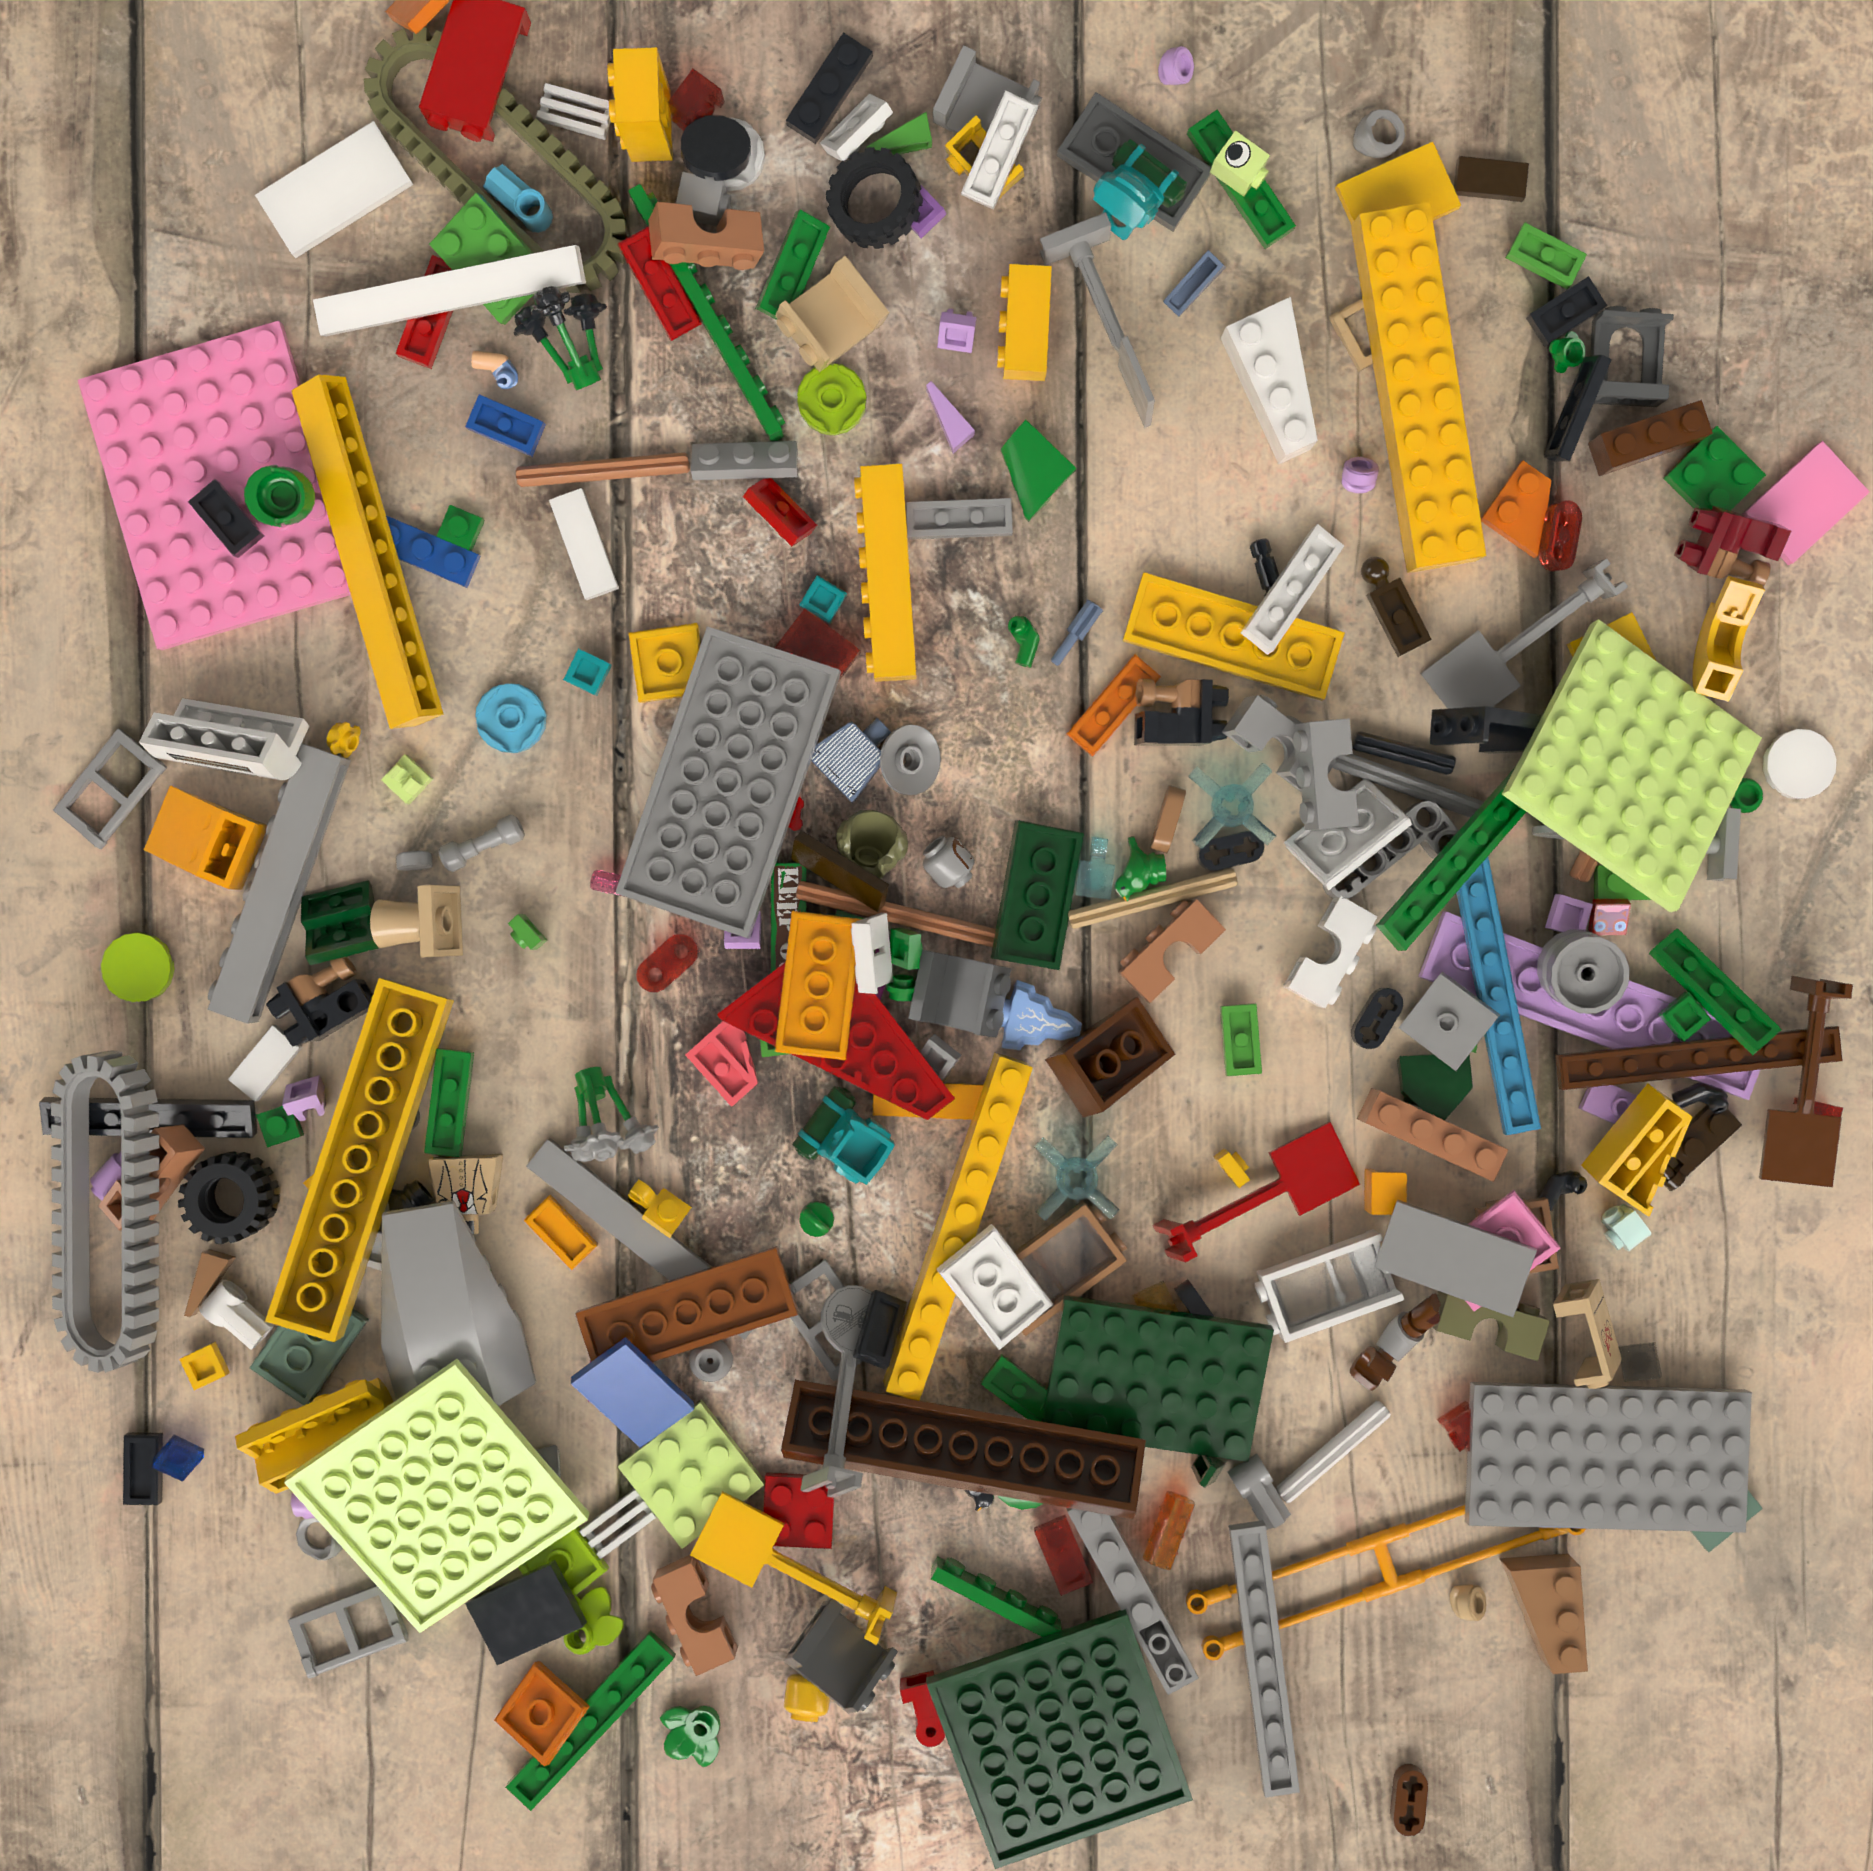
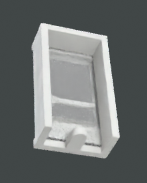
M1371 1229L1358 1236L1264 1270L1256 1271L1259 1281L1255 1282L1254 1285L1261 1303L1267 1301L1271 1314L1266 1315L1268 1325H1272L1274 1329L1273 1336L1279 1334L1280 1338L1287 1343L1403 1301V1294L1396 1289L1391 1273L1374 1268L1381 1248L1379 1242L1383 1241L1381 1234Z

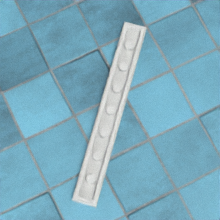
M572 245L313 299L320 335L330 336L536 294V292L549 286L560 289L585 284L586 280L580 247Z

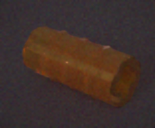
M1166 1492L1162 1505L1159 1506L1160 1511L1157 1519L1153 1523L1154 1527L1150 1538L1147 1539L1148 1543L1143 1554V1560L1161 1569H1172L1195 1506V1502L1192 1499L1176 1492Z

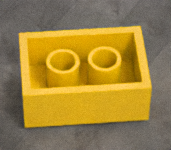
M657 47L613 49V63H608L607 65L609 86H613L615 98L609 99V116L611 123L615 125L616 136H620L621 149L627 150L631 162L673 161L671 91Z

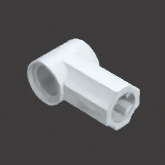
M222 1280L199 1306V1311L209 1322L219 1327H225L252 1350L268 1335L274 1324L265 1322L266 1317L246 1301L248 1299L247 1295L239 1286L229 1280Z

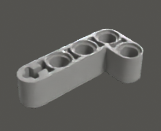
M1431 801L1415 803L1403 811L1410 818L1412 825L1401 833L1403 844L1399 849L1393 848L1390 843L1385 845L1374 854L1376 858L1374 869L1367 871L1361 864L1353 871L1357 877H1351L1345 882L1346 890H1336L1335 886L1328 890L1324 885L1323 889L1331 898H1351L1418 844L1434 859L1441 852L1438 848L1439 839L1444 835L1451 840L1459 830L1436 803ZM1421 808L1427 810L1430 814V823L1427 827H1422L1416 820L1417 812Z

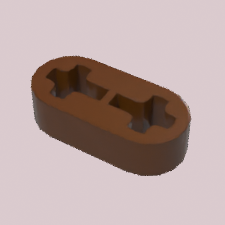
M1413 1764L1400 1766L1395 1771L1393 1777L1390 1818L1396 1830L1404 1836H1415L1420 1833L1424 1827L1426 1817L1428 1781L1422 1770ZM1410 1776H1414L1418 1783L1412 1784L1411 1795H1408V1789L1403 1782H1409ZM1407 1805H1410V1810L1415 1818H1409L1408 1824H1404L1401 1817L1406 1816Z

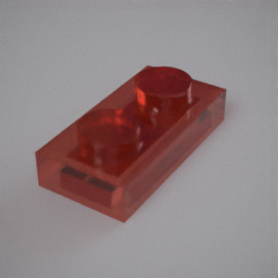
M1066 1514L1034 1527L1035 1535L1061 1596L1093 1583L1092 1576Z

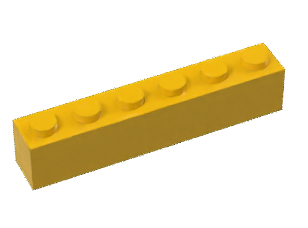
M903 465L860 466L861 477H854L855 498H862L863 512H856L858 534L865 533V547H859L860 569L867 568L868 582H861L862 604L869 603L870 617H863L865 639L871 638L872 652H866L867 673H874L875 682L917 679Z

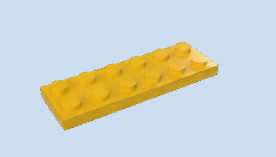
M1143 572L1122 641L1323 701L1326 698L1345 632L1295 618L1274 651L1267 655L1240 633L1258 606Z

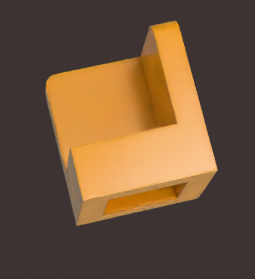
M1365 1169V1211L1371 1215H1392L1397 1200L1407 1203L1406 1173L1377 1172L1374 1169Z

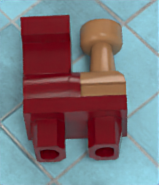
M1713 506L1712 509L1695 507L1688 525L1701 530V535L1697 543L1682 539L1674 556L1687 563V566L1697 573L1720 579L1731 575L1764 586L1770 574V563L1754 560L1751 564L1741 561L1737 559L1740 549L1779 561L1792 531L1780 524Z

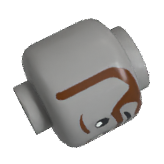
M940 836L924 850L923 868L938 886L948 888L955 885L956 888H960L972 878L973 874L970 871L974 865V857L958 838Z

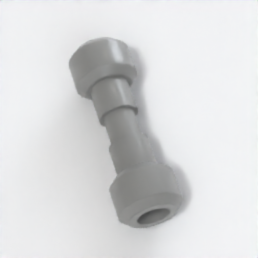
M510 814L498 820L497 827L484 832V835L471 838L460 844L452 841L441 846L439 856L448 871L454 872L465 867L467 860L480 854L479 852L489 847L494 848L504 842L508 845H513L523 840L525 833L518 818Z

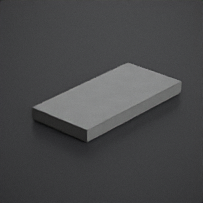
M1397 1200L1374 1268L1514 1318L1537 1248Z

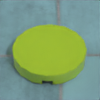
M830 364L821 372L816 367L804 376L798 387L797 403L801 417L810 428L821 434L835 436L846 433L859 424L865 413L867 396L863 382L855 371L842 364Z
M146 933L124 934L112 941L104 952L101 962L102 979L109 991L122 1000L130 1002L149 1001L163 994L171 984L175 971L174 961H172L168 946L156 936Z

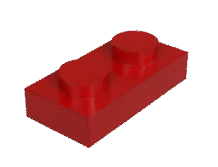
M763 478L749 487L743 495V498L791 547L809 536L817 527V524L772 478Z

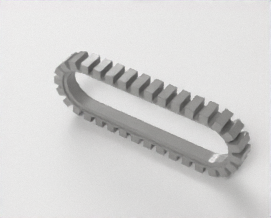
M114 1050L79 1056L72 1059V1063L65 1064L59 1072L63 1079L55 1080L53 1093L62 1098V1100L51 1102V1116L61 1117V1122L51 1124V1137L61 1139V1144L51 1146V1159L61 1161L60 1166L52 1167V1181L61 1182V1187L52 1189V1202L61 1204L60 1209L52 1210V1224L61 1226V1230L52 1232V1245L62 1247V1251L52 1253V1266L62 1269V1272L52 1275V1288L62 1290V1293L52 1296V1309L62 1311L63 1315L54 1319L57 1332H67V1335L61 1340L65 1350L68 1352L76 1349L73 1360L80 1366L88 1364V1370L97 1373L101 1371L106 1373L137 1362L138 1359L145 1357L151 1350L148 1344L155 1342L157 1330L149 1324L159 1321V1308L149 1306L150 1302L159 1300V1286L149 1284V1281L159 1278V1265L149 1263L150 1259L159 1257V1243L149 1241V1238L159 1235V1222L149 1220V1216L159 1213V1200L149 1198V1194L159 1192V1178L149 1177V1172L159 1170V1157L149 1155V1150L159 1148V1135L149 1133V1128L159 1126V1113L149 1111L148 1104L157 1103L158 1101L155 1089L148 1091L144 1089L151 1081L145 1069L136 1071L138 1062L130 1055L122 1057V1052ZM98 1077L106 1080L112 1086L118 1097L121 1110L122 1327L116 1344L105 1340L97 1331L90 1309L89 1096L90 1089Z

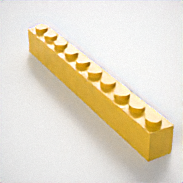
M318 374L292 389V395L389 728L415 727L444 715L346 377Z
M994 1052L973 1119L968 1128L896 1340L890 1365L883 1379L886 1392L920 1401L956 1296L936 1269L976 1237L1033 1069L1027 1062Z

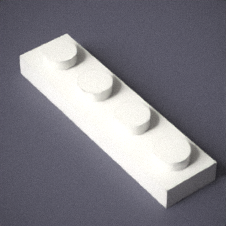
M1319 524L1314 526L1240 633L1267 655L1274 651L1344 545Z

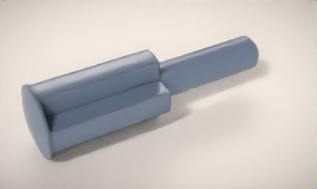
M1086 600V603L1067 628L1068 636L1051 658L1053 664L1056 666L1061 664L1078 639L1083 640L1100 614L1104 612L1096 603Z

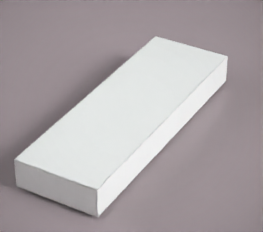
M1005 90L962 189V196L994 210L1038 110V105Z
M580 488L550 499V505L584 598L589 600L619 589L584 490Z

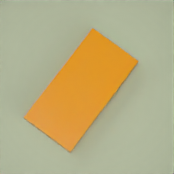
M792 911L775 1052L846 1060L856 976L851 928L852 923L862 919Z

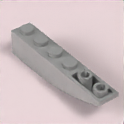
M1066 1508L1121 1611L1127 1610L1135 1636L1166 1693L1169 1695L1199 1679L1114 1517Z

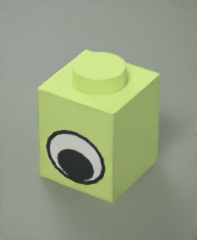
M1235 130L1215 158L1210 173L1242 196H1245L1251 186L1257 190L1266 178L1269 170L1265 166L1270 155Z

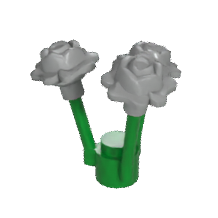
M601 1067L586 1068L575 1074L577 1086L574 1089L578 1102L579 1127H576L577 1138L573 1139L571 1144L564 1146V1151H571L573 1160L582 1162L592 1161L593 1159L605 1161L616 1155L618 1147L621 1150L630 1148L634 1154H638L648 1150V1148L655 1144L654 1134L659 1128L658 1125H640L636 1117L630 1115L614 1087L612 1077H604ZM606 1090L625 1120L623 1125L628 1131L625 1140L620 1136L619 1132L611 1133L606 1131L605 1124L601 1123L597 1100L606 1096ZM586 1102H589L594 1124L591 1129L590 1126H587Z

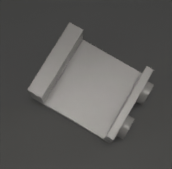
M963 45L933 108V123L957 134L977 115L981 120L982 128L988 132L1005 90L1038 105L1039 109L1042 102V97L1038 96L1040 82L1033 79L1029 88L977 64L976 51Z

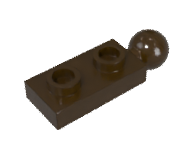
M1381 557L1368 558L1361 567V575L1364 581L1374 585L1376 590L1368 593L1366 596L1397 657L1431 641L1432 639L1401 578L1389 583L1387 579L1389 575L1388 563Z

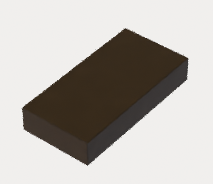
M1459 156L1456 160L1455 192L1458 196L1523 202L1526 198L1529 163Z

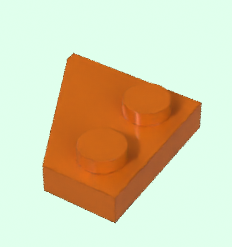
M1524 460L1521 461L1481 517V522L1531 557L1536 558L1542 549L1552 480Z

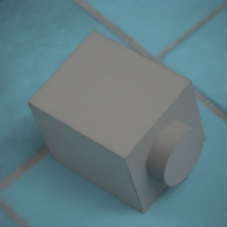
M682 172L676 204L692 205L695 222L717 226L725 210L730 209L731 195L727 194L724 181H714V178L709 177L703 179L695 174Z

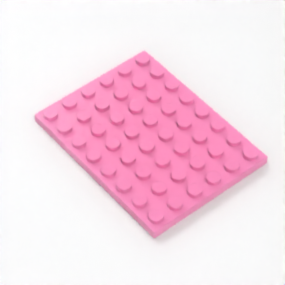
M280 321L78 379L157 649L165 650L351 595L291 390L301 385L284 326ZM278 465V467H290L303 473L310 480L315 491V504L307 518L299 523L282 525V527L271 526L258 521L250 513L244 498V489L248 479L255 471L266 466ZM214 479L224 486L265 535L239 558L234 557L188 503L191 498Z

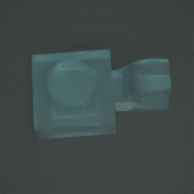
M1092 837L1090 861L1079 860L1075 895L1111 899L1115 865L1105 863L1108 839Z

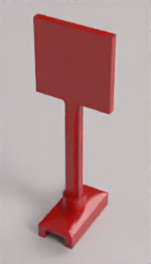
M1327 1122L1268 1152L1279 1174L1277 1180L1195 1222L1190 1220L1182 1224L1163 1219L1153 1224L1155 1232L1169 1236L1167 1240L1171 1247L1164 1250L1167 1257L1185 1263L1198 1256L1192 1243L1202 1239L1201 1235L1285 1192L1288 1193L1297 1214L1301 1216L1359 1186L1358 1178L1331 1122Z

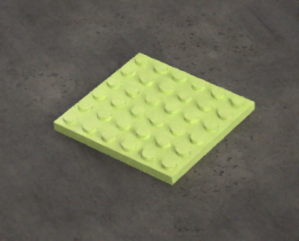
M1598 619L1589 625L1502 795L1669 912L1679 910L1762 737L1704 695L1694 692L1693 687Z
M458 1359L291 1472L284 1481L286 1486L419 1633L587 1521L589 1517V1511Z

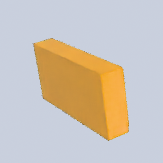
M551 1194L524 1219L527 1225L571 1270L599 1245Z

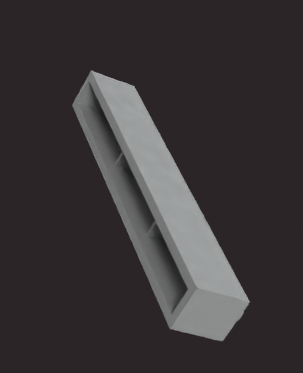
M302 743L296 754V757L302 764L298 771L288 779V782L283 783L279 790L278 802H280L277 814L276 816L273 815L267 824L266 834L269 836L265 848H261L256 856L254 867L257 870L253 882L250 881L244 890L243 901H245L242 913L236 916L231 927V933L234 936L230 947H227L221 955L219 966L222 967L218 981L215 980L212 983L208 992L210 1004L207 1010L247 1024L256 1023L260 1020L301 904V897L304 895L351 762L349 759Z

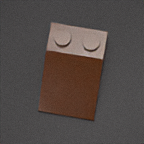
M1135 997L1082 1032L1079 1036L1071 1039L1046 1058L1045 1061L1084 1118L1104 1112L1176 1054L1140 999Z

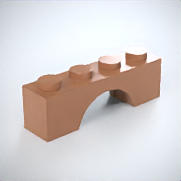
M1374 1088L1370 1089L1357 1118L1368 1125L1493 1182L1508 1152L1506 1148Z

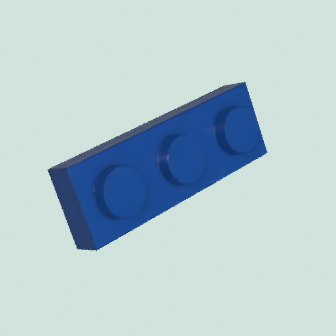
M386 516L399 560L468 588L481 557L479 554Z

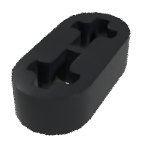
M1252 831L1211 839L1202 843L1199 847L1197 860L1204 869L1209 871L1251 863L1262 856L1264 842L1257 833ZM1244 837H1247L1249 842L1256 843V849L1251 851V857H1247L1246 852L1234 854L1233 847L1244 844ZM1210 845H1214L1215 850L1227 848L1228 855L1219 857L1217 865H1213L1212 860H1206L1204 854L1210 851Z
M1379 988L1370 995L1351 1029L1352 1040L1357 1046L1365 1049H1375L1383 1043L1403 1009V998L1399 992L1391 988ZM1390 994L1392 996L1390 1002L1394 1005L1393 1009H1385L1380 1017L1377 1016L1382 1007L1378 999L1380 997L1387 998ZM1376 1020L1377 1022L1372 1030L1376 1034L1375 1039H1367L1363 1042L1364 1035L1360 1032L1362 1026L1369 1028L1372 1022Z
M1188 1279L1174 1288L1190 1313L1214 1317Z

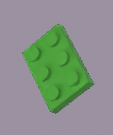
M475 193L429 243L452 270L533 254L531 249L479 193ZM534 294L483 305L500 324L506 325Z

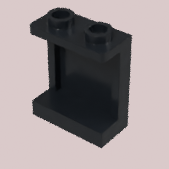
M1489 706L1433 709L1431 714L1430 744L1436 746L1479 744V752L1488 754L1524 752L1543 715Z

